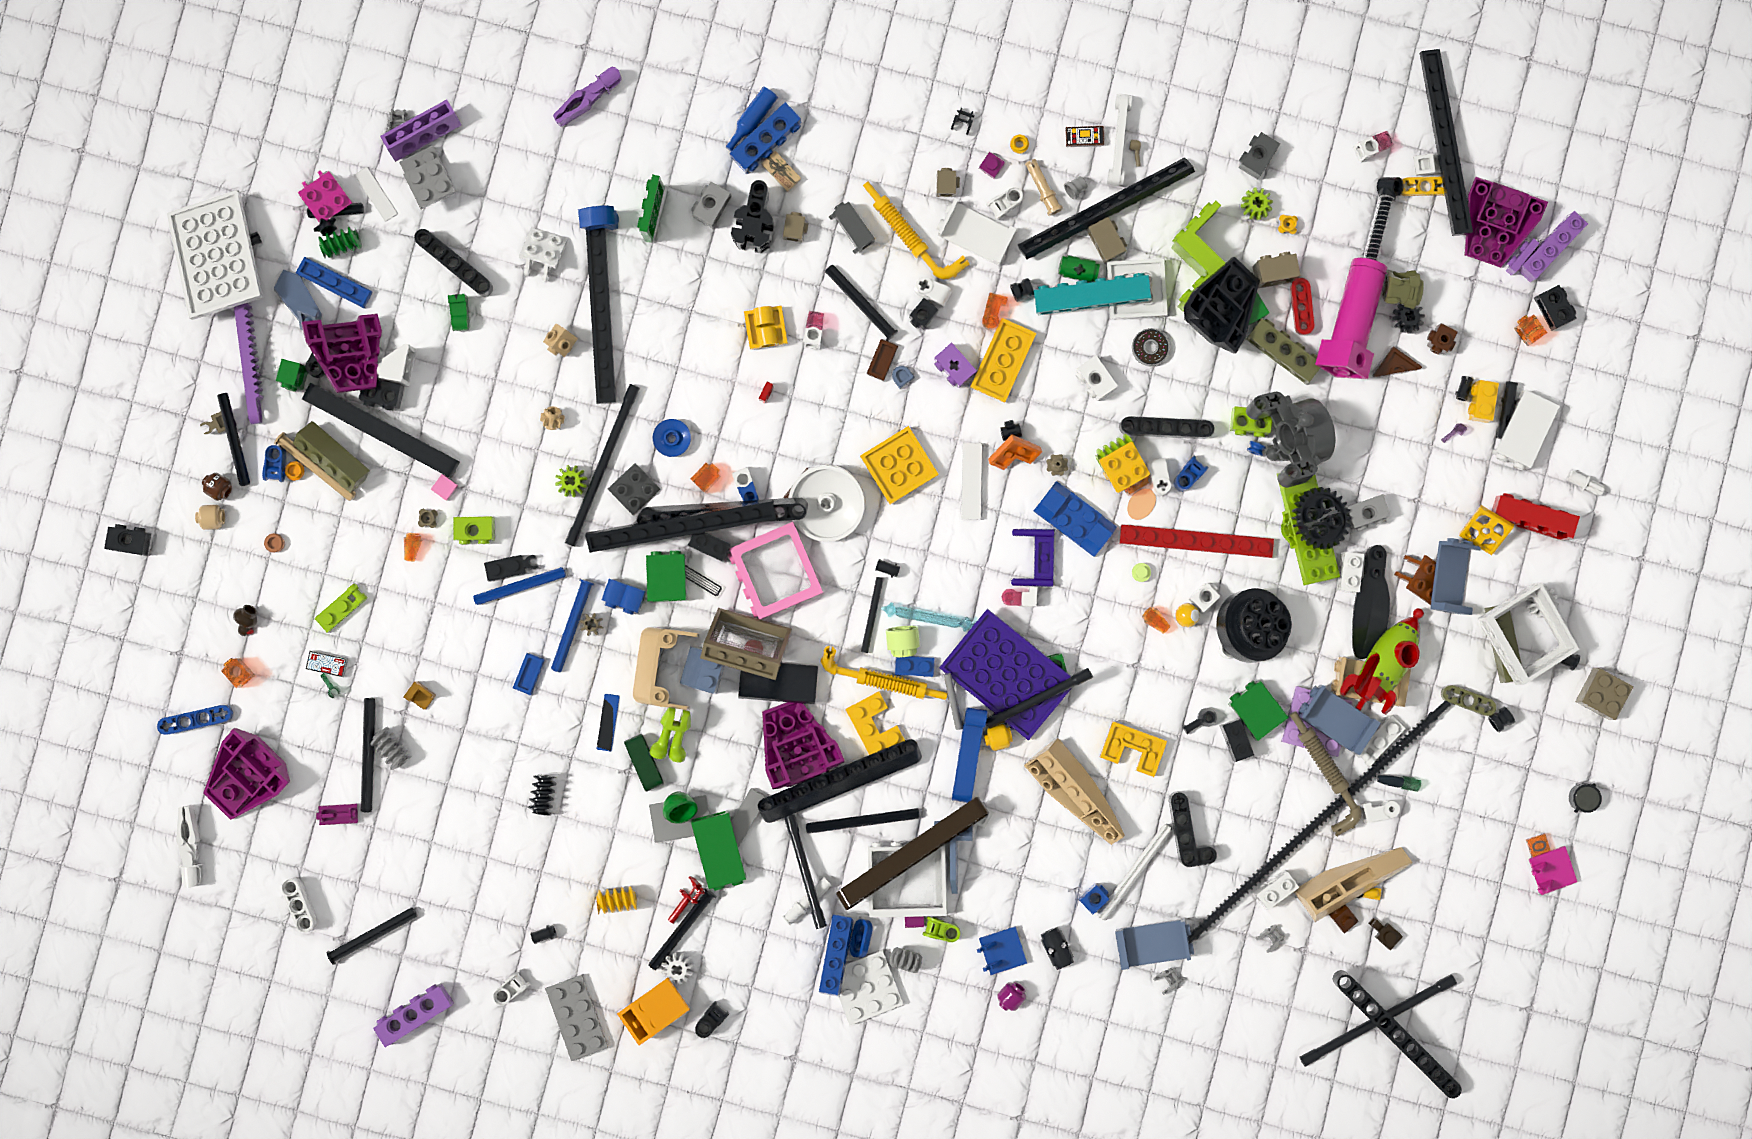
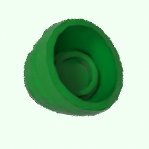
M677 791L665 799L662 812L666 820L671 823L680 824L693 818L697 813L698 807L690 795Z

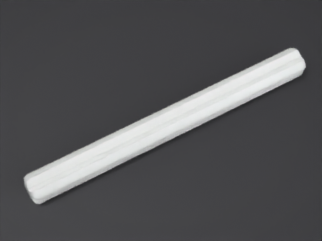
M1164 824L1111 894L1109 900L1097 913L1099 918L1105 921L1170 835L1172 832L1171 827Z

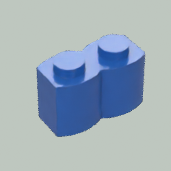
M609 579L601 600L605 601V606L613 609L619 606L624 608L622 612L634 615V612H640L646 591Z

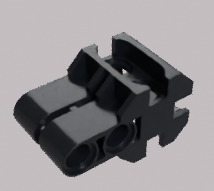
M756 180L751 184L747 205H743L734 213L736 225L742 226V228L732 227L731 229L732 240L739 250H745L748 241L753 242L755 253L760 254L769 249L771 245L769 240L770 234L763 233V231L773 232L774 230L773 218L767 210L769 201L768 187L762 180ZM758 190L764 191L762 194H756ZM754 209H760L758 213L752 212Z

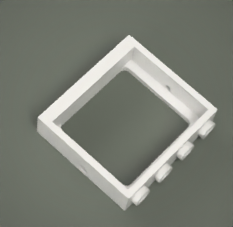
M1542 583L1531 584L1477 618L1515 685L1527 684L1579 650L1576 638L1569 632L1567 622L1561 618L1557 605L1551 600L1548 595V589ZM1531 597L1556 638L1558 647L1523 669L1495 619Z

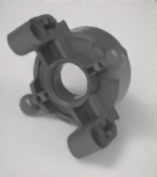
M1274 391L1255 397L1247 406L1246 413L1248 417L1257 420L1270 416L1276 427V437L1272 440L1274 446L1268 448L1266 456L1271 461L1281 459L1282 461L1291 462L1277 476L1278 483L1282 487L1289 488L1308 482L1318 470L1317 465L1329 460L1333 455L1336 443L1335 429L1329 412L1320 401L1314 398H1307L1292 402L1289 395L1285 397L1281 392Z

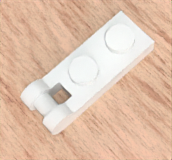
M1390 715L1378 727L1361 755L1356 756L1358 758L1361 757L1365 761L1364 763L1370 767L1406 728ZM1368 748L1373 751L1371 755L1366 752Z

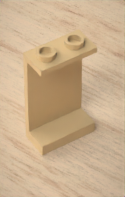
M1339 657V660H1336L1334 665L1336 678L1331 683L1333 694L1360 700L1361 697L1355 692L1354 686L1349 689L1345 696L1340 694V689L1348 675L1356 674L1359 676L1364 661L1347 659L1345 657ZM1411 669L1407 670L1404 677L1393 690L1397 696V702L1394 706L1405 707ZM1375 695L1369 700L1370 702L1381 703Z

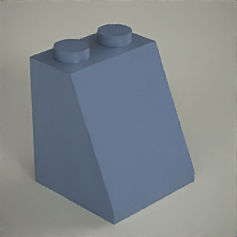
M690 646L680 684L717 694L725 666L700 659L702 650Z

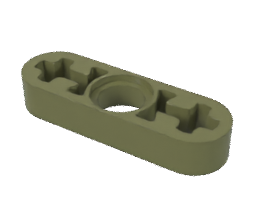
M1447 685L1441 690L1442 699L1453 705L1483 716H1491L1496 711L1495 702L1489 698L1454 685ZM1453 689L1452 692L1460 695V697H1450L1448 699L1449 695L1446 694V691ZM1466 695L1473 697V704L1471 706L1464 704L1463 700ZM1488 702V706L1491 707V709L1484 712L1485 709L1483 707L1477 706V704H1487Z

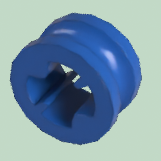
M1250 441V447L1247 448V451L1262 457V451L1266 447L1257 442Z

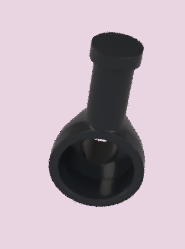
M1203 708L1199 711L1196 720L1182 727L1187 735L1201 725L1210 727L1216 723L1217 714L1211 708ZM1208 713L1212 716V719L1210 721L1206 720V715Z

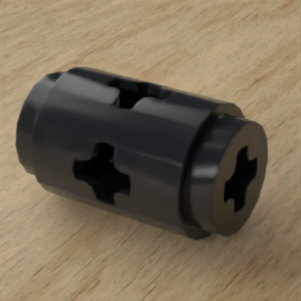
M1058 926L1040 934L1042 937L1041 942L1053 967L1055 966L1059 970L1074 963V956L1062 930L1059 931ZM1063 943L1066 944L1065 948L1061 947ZM1050 948L1053 949L1051 954L1048 952Z

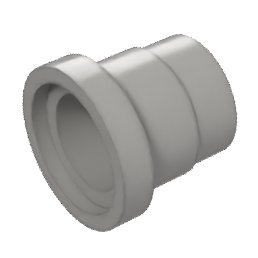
M1081 176L1064 184L1066 193L1074 200L1088 187L1086 181Z

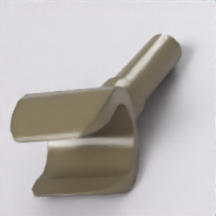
M1132 139L1129 150H1135L1136 167L1141 166V142Z

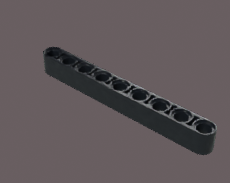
M311 382L302 397V400L449 478H452L460 461Z
M799 497L773 499L775 508L782 507L784 512L779 513L776 511L777 519L765 522L803 519L808 510V502ZM764 500L645 507L639 513L637 523L647 522L643 519V515H648L651 521L663 519L661 514L675 517L681 516L680 513L692 514ZM798 505L801 506L804 510L798 512L794 509V507Z
M908 739L763 798L758 802V810L765 822H775L917 764L922 758L921 751L915 740Z
M1344 970L1334 973L1332 980L1335 986L1447 1097L1454 1099L1460 1096L1462 1092L1460 1084L1352 976ZM1347 977L1346 983L1340 985L1341 978ZM1360 990L1359 997L1353 998L1354 992ZM1374 1004V1008L1371 1011L1366 1010L1368 1005ZM1387 1017V1022L1380 1025L1381 1019ZM1400 1031L1399 1037L1394 1038V1033ZM1410 1044H1414V1048L1411 1051H1407V1047ZM1427 1057L1426 1063L1421 1065L1420 1061ZM1440 1071V1075L1434 1078V1073ZM1450 1084H1454L1453 1089L1447 1091V1087Z

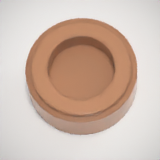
M275 533L269 534L264 540L266 550L272 553L280 552L285 545L283 537Z

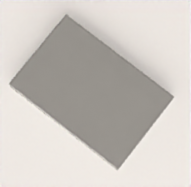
M707 796L692 797L698 807L697 813L689 821L680 824L671 823L664 818L662 812L664 802L649 804L655 843L693 837L691 820L709 815Z

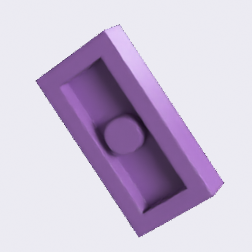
M1534 238L1529 242L1525 241L1519 248L1521 252L1518 256L1514 255L1508 261L1507 265L1509 267L1505 271L1510 275L1516 273L1539 245V242Z

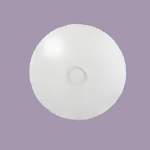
M818 465L806 470L796 479L789 493V498L799 497L808 502L806 516L803 519L792 521L804 535L817 541L831 542L848 536L856 529L864 515L865 496L859 481L850 472L839 466ZM798 505L794 507V509L798 512L804 510L801 506Z

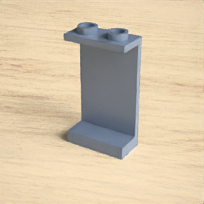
M1447 538V541H1439L1431 610L1458 615H1472V607L1462 606L1469 550L1480 551L1481 547L1474 546L1471 541H1461L1459 543V539Z
M1319 684L1318 687L1315 685L1309 693L1311 697L1308 702H1304L1299 708L1300 718L1355 755H1361L1381 723L1376 719H1371L1327 690L1323 684Z
M1185 919L1120 928L1115 931L1121 970L1129 969L1132 966L1181 959L1189 961L1191 960V955H1194L1193 943H1189L1188 936L1191 935L1190 925L1185 923Z

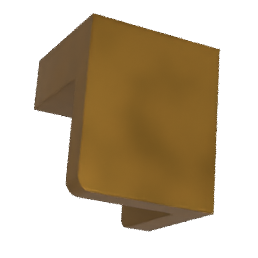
M414 681L403 698L426 710L436 694L418 681Z

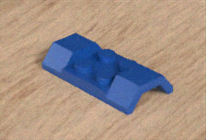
M1057 481L1033 511L1093 557L1097 555L1117 528L1116 525L1102 516L1101 513Z

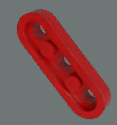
M1298 278L1290 286L1295 331L1299 335L1305 336L1310 334L1315 326L1311 286L1307 279ZM1297 286H1302L1303 291H1298ZM1299 304H1303L1305 309L1300 310ZM1301 323H1305L1307 328L1302 329Z

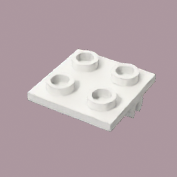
M531 228L519 253V258L526 259L524 276L528 277L533 260L544 264L542 281L546 282L549 277L550 267L556 268L568 238Z

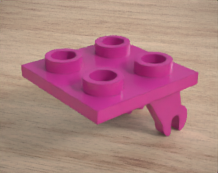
M319 170L317 172L319 178L309 185L305 181L302 182L304 188L298 192L318 222L321 218L328 220L352 203L330 171L323 175V172Z
M1566 846L1528 859L1540 895L1577 883Z

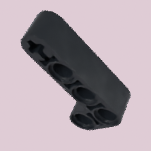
M1173 792L1169 796L1168 802L1179 862L1186 867L1213 863L1217 858V852L1214 848L1208 845L1196 847L1187 796L1181 792ZM1177 796L1183 799V801L1180 802V808H1185V811L1175 812V809L1179 810L1178 804L1174 803V800L1177 799ZM1181 814L1186 816V822L1183 825L1177 823V817ZM1186 833L1189 835V842L1182 844L1180 837ZM1210 849L1212 856L1210 859L1205 860L1203 852ZM1186 853H1191L1193 856L1192 861L1189 863H1185L1183 859Z

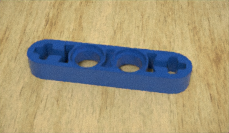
M218 705L169 716L158 721L157 729L163 735H170L229 721L233 716V710L228 705ZM222 708L228 712L225 715V719L223 716L214 717L213 714L222 712ZM203 712L209 715L207 723L200 721V714ZM185 716L191 722L186 728L181 725V719ZM166 722H176V726L169 727L168 731L167 729H163V725H165Z

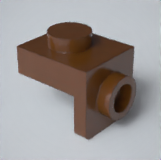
M1346 905L1328 915L1344 934L1359 922Z

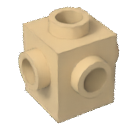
M555 324L551 331L547 333L543 343L549 346L547 350L555 356L559 353L565 357L571 351L578 338L565 328Z

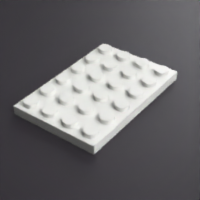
M235 190L167 213L189 319L195 320L263 298L239 191Z

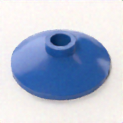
M666 419L656 426L652 439L659 453L667 457H676L688 449L691 442V434L688 427L682 421ZM671 435L676 437L674 442L669 441Z

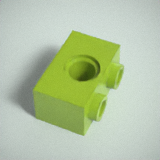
M492 516L453 517V540L459 541L460 545L471 544V541H478V544H490V541H495V518ZM476 525L479 532L477 535L472 536L470 528Z

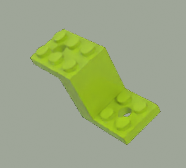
M1216 200L1213 204L1208 202L1199 213L1200 217L1195 216L1185 227L1187 230L1184 231L1182 229L1172 240L1174 244L1171 249L1200 276L1192 285L1194 289L1192 291L1188 289L1180 297L1179 301L1181 303L1177 307L1182 312L1191 293L1226 263L1196 234L1221 207V204Z

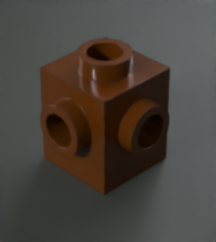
M1440 323L1436 326L1435 330L1432 329L1428 334L1427 340L1429 342L1427 347L1431 348L1430 351L1437 355H1444L1448 351L1451 352L1456 344L1454 339L1458 331Z

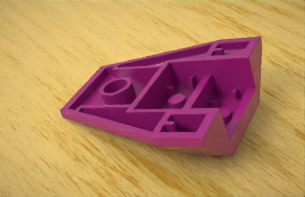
M233 728L221 743L203 794L232 820L282 792L290 782L286 762L258 735Z

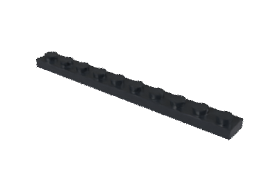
M1440 49L1421 51L1419 55L1452 236L1468 235L1473 233L1441 52Z
M1184 157L1018 244V248L1026 260L1035 257L1037 254L1086 230L1093 224L1119 213L1140 200L1186 178L1195 172L1194 167Z
M600 228L590 231L586 230L596 404L616 403L606 229Z
M770 499L586 532L585 537L589 553L776 520L777 514L774 501Z

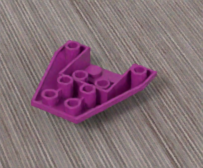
M1475 176L1468 193V207L1473 233L1465 235L1464 255L1501 268L1541 221L1548 201Z

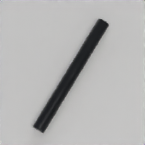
M876 577L861 648V652L864 653L869 652L884 578Z

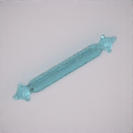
M892 602L887 606L881 607V610L885 611L888 617L895 614L901 618L953 628L961 626L964 632L974 625L969 620V617L961 620L956 616L903 606L895 607Z

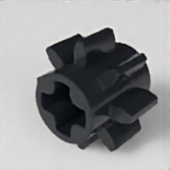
M1013 420L1005 421L1004 427H1000L1003 441H1006L1011 435L1019 438L1022 437L1019 423L1014 424Z

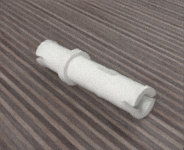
M825 877L815 885L818 899L832 887ZM807 894L798 902L793 903L794 906L782 916L790 926L800 915H804L810 907Z

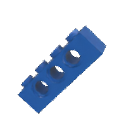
M785 102L729 153L730 158L745 174L749 171L753 172L759 166L758 162L763 158H768L777 145L780 147L787 140L786 137L791 132L794 134L800 129L801 118ZM784 123L786 128L784 130H777L776 125ZM764 136L772 137L770 143L762 142ZM755 148L758 150V153L755 156H750L748 151Z
M832 916L819 986V993L840 997L854 922L850 917Z

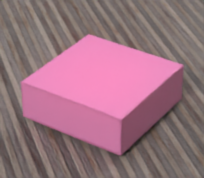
M442 474L431 490L447 501L458 485Z

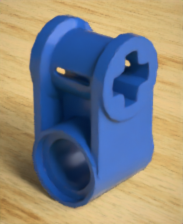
M270 445L265 450L262 470L264 481L272 479L284 482L287 452L281 446ZM275 449H278L280 453L277 459H274L272 456V452Z
M1194 455L1175 477L1174 487L1182 492L1188 490L1209 467L1202 465ZM1181 477L1187 479L1188 485L1186 487L1180 485L1179 479Z

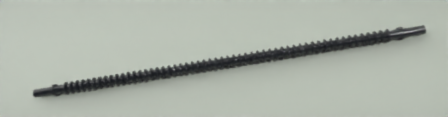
M1445 700L1433 712H1430L1424 720L1421 719L1420 724L1416 723L1417 727H1412L1413 730L1408 731V735L1404 734V739L1400 738V742H1396V746H1392V750L1388 749V753H1384L1383 758L1379 757L1380 761L1376 760V764H1372L1371 769L1367 768L1368 771L1363 772L1364 775L1359 776V780L1355 779V783H1351V787L1347 788L1350 795L1356 796L1355 793L1360 792L1359 789H1363L1364 784L1368 785V781H1372V777H1376V773L1380 774V770H1384L1385 765L1389 766L1388 762H1393L1392 759H1396L1397 754L1401 755V751H1405L1404 748L1409 747V743L1413 744V740H1417V736H1421V732H1425V728L1429 729V725L1437 721L1438 717L1451 704ZM1339 794V798L1334 799L1335 802H1330L1331 805H1327L1326 810L1322 809L1323 813H1318L1319 816L1314 817L1315 820L1310 821V825L1306 824V828H1302V832H1298V836L1294 835V839H1290L1289 844L1285 843L1286 846L1281 847L1282 850L1277 851V855L1273 854V858H1269V862H1265V866H1261L1260 870L1257 869V873H1253L1252 878L1248 877L1249 880L1244 881L1245 884H1241L1240 889L1236 888V892H1232V896H1228V900L1224 899V903H1220L1219 908L1215 907L1216 911H1211L1212 914L1207 915V919L1203 918V922H1199V926L1191 930V935L1188 936L1189 943L1199 939L1204 931H1208V927L1212 928L1211 925L1213 923L1216 924L1215 921L1220 920V916L1224 917V912L1228 913V909H1232L1233 904L1237 905L1236 902L1241 901L1240 898H1244L1245 893L1249 894L1248 891L1250 889L1253 890L1252 887L1257 886V882L1261 883V879H1265V875L1270 874L1269 871H1274L1273 868H1277L1278 863L1282 864L1281 860H1286L1285 857L1290 856L1289 853L1294 852V848L1298 849V845H1302L1303 840L1307 841L1306 837L1310 838V834H1314L1315 829L1319 830L1318 827L1323 826L1322 823L1327 822V818L1331 819V815H1335V811H1339V807H1344L1343 804L1346 801L1342 795Z

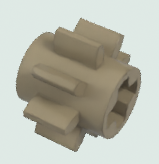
M593 613L592 617L585 614V621L580 620L581 623H584V627L580 630H587V636H590L591 632L599 635L597 630L599 628L604 629L603 626H600L603 618L596 619V613ZM594 619L596 627H592L590 630V626L587 623Z

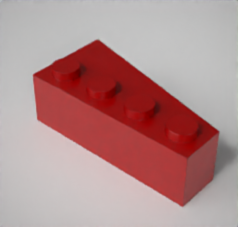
M1507 493L1496 496L1492 512L1511 522L1516 527L1562 541L1574 539L1580 516L1562 510L1551 509V507L1546 505L1533 504L1532 501L1527 499H1514L1513 495Z

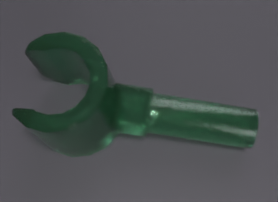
M324 673L321 674V678L329 689V697L335 698L331 690L336 689L338 694H340V688L333 686Z

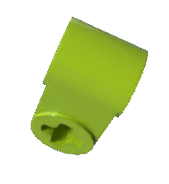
M927 916L928 922L925 932L922 933L923 936L952 943L959 939L960 928L956 924ZM949 928H954L957 931V936L950 938L947 936L946 931Z

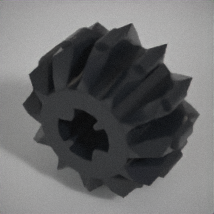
M1400 303L1397 305L1398 309L1393 310V314L1396 316L1392 317V321H1397L1394 327L1401 326V333L1406 330L1408 334H1411L1413 330L1418 331L1419 326L1424 324L1421 319L1425 317V314L1419 313L1423 309L1422 307L1411 309ZM1410 314L1409 318L1411 320L1407 321V316L1405 315Z

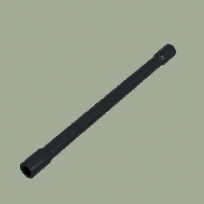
M629 384L620 411L573 526L570 528L565 543L575 547L580 537L581 529L630 409L640 390L635 385Z
M1450 974L1437 981L1434 985L1386 1011L1394 1018L1432 996L1455 986L1457 982L1454 976ZM1387 1017L1381 1019L1380 1025L1387 1022ZM1368 1020L1299 1058L1304 1067H1307L1326 1054L1377 1026L1371 1020Z

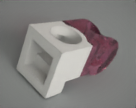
M1388 131L1359 141L1353 148L1359 161L1362 162L1379 152L1394 146V143Z
M809 311L803 347L820 350L824 313Z
M1029 587V592H1016L1014 589H1006L1002 593L1001 600L1008 606L1036 607L1037 587Z

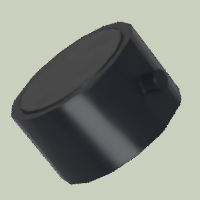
M1595 783L1592 785H1575L1569 792V803L1575 809V813H1591L1596 811L1601 805L1602 795L1599 789L1596 788Z

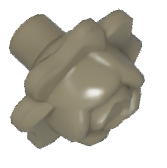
M1052 454L1050 456L1051 459L1046 460L1048 465L1046 470L1051 472L1052 476H1063L1064 471L1068 470V459H1063L1062 454Z

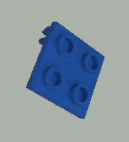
M1015 926L979 938L981 947L976 950L977 953L983 951L987 963L982 968L983 972L989 970L990 975L1027 964Z

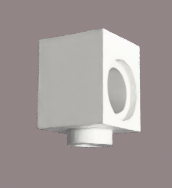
M1204 583L1188 600L1201 613H1204L1221 596L1218 594L1219 590L1214 584ZM1203 591H1207L1210 594L1208 602H1204L1201 599Z

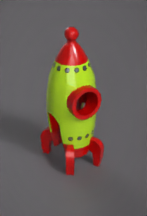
M1416 608L1413 611V617L1405 618L1389 628L1372 648L1359 676L1350 674L1345 678L1340 694L1345 696L1349 689L1354 686L1355 692L1361 697L1355 707L1359 711L1362 710L1365 703L1373 695L1381 703L1384 700L1386 701L1381 710L1385 715L1396 704L1397 696L1393 691L1394 688L1399 684L1407 670L1418 663L1420 657L1418 648L1420 625L1418 620L1424 616L1422 609Z

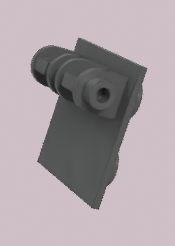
M634 463L608 490L634 515L660 488Z

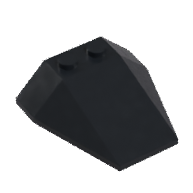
M1232 257L1191 293L1184 305V320L1209 343L1236 354L1246 337L1260 280L1236 257Z

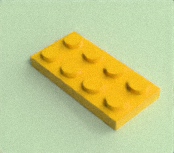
M1001 318L970 388L1005 403L1036 333Z

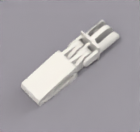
M192 805L179 807L176 842L183 862V866L178 868H181V878L185 888H192L201 883L200 867L203 865L198 864L201 840L194 806ZM187 823H188V827H189V831H190V836H189V838L187 837V834H186V824H187Z

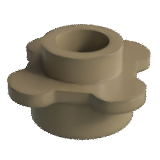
M424 508L420 509L418 525L420 527L429 526L430 528H435L437 526L436 516L438 512L434 509L431 511Z

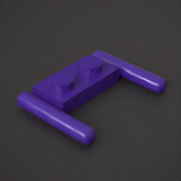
M1013 529V536L1035 537L1034 579L1013 578L1011 585L1053 587L1054 529Z

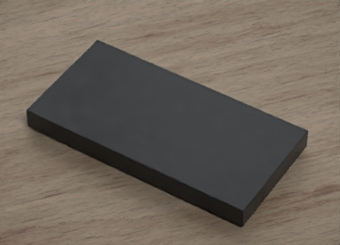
M781 663L776 680L741 670L738 699L815 704L818 666Z

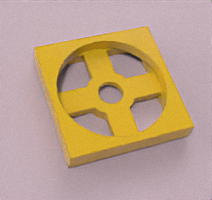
M1480 505L1461 530L1459 536L1473 542V545L1481 547L1483 551L1492 556L1514 528V524ZM1483 515L1491 518L1487 524H1482L1476 519ZM1497 523L1503 525V535L1494 531ZM1470 527L1478 531L1479 535L1475 539L1470 533ZM1483 529H1490V533H1483ZM1491 538L1496 541L1491 544H1483L1485 539Z

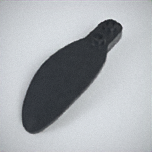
M1374 545L1367 549L1364 577L1361 580L1360 592H1357L1355 596L1352 618V648L1355 657L1358 659L1368 657L1376 642L1385 633L1389 621L1390 596L1385 579L1387 553L1381 545ZM1377 551L1380 554L1379 558L1376 556ZM1375 570L1378 572L1377 576L1374 575Z

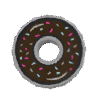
M1148 328L1140 331L1135 336L1131 349L1136 361L1150 367L1157 366L1166 359L1169 354L1170 344L1163 332L1158 329ZM1146 343H1154L1156 350L1148 352L1145 348Z

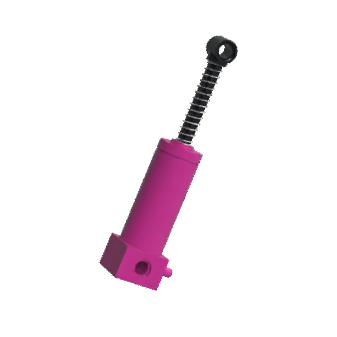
M1381 177L1377 182V192L1381 201L1378 206L1379 209L1376 211V220H1374L1373 232L1370 235L1371 239H1369L1368 251L1365 254L1366 258L1352 259L1331 340H1321L1315 365L1336 378L1368 379L1374 353L1367 349L1387 272V266L1379 262L1377 256H1379L1378 252L1381 251L1380 245L1383 242V233L1387 227L1388 214L1391 213L1389 210L1392 209V201L1396 200V196H1400L1403 192L1404 185L1400 177Z

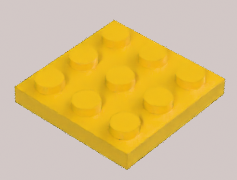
M909 426L860 455V458L889 505L939 475Z

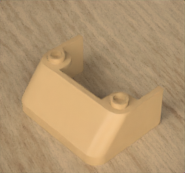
M648 627L642 631L633 687V698L636 702L689 710V706L669 703L668 691L663 687L655 686L660 648L669 649L674 647L677 643L678 635L699 637V633Z

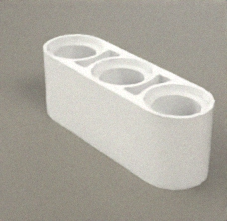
M295 877L285 880L282 883L281 889L296 928L304 933L313 930L317 926V918L302 881ZM290 882L295 883V892L289 890L288 885ZM297 900L302 901V903H303V908H302V910L297 909V907H296V901H297ZM304 918H308L310 920L311 924L309 928L303 925Z

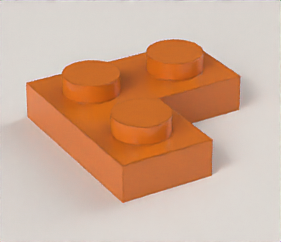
M1011 435L988 460L990 465L1005 470L1016 458L1031 464L1042 453V449L1036 444Z

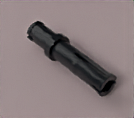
M1506 382L1504 398H1501L1503 404L1496 436L1498 439H1502L1512 417L1514 405L1517 403V400H1515L1517 382Z

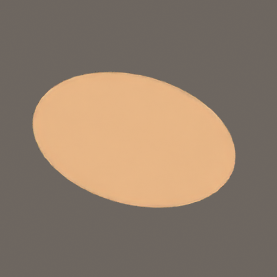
M1141 489L1130 498L1127 511L1132 519H1143L1152 512L1156 503V496L1153 491Z

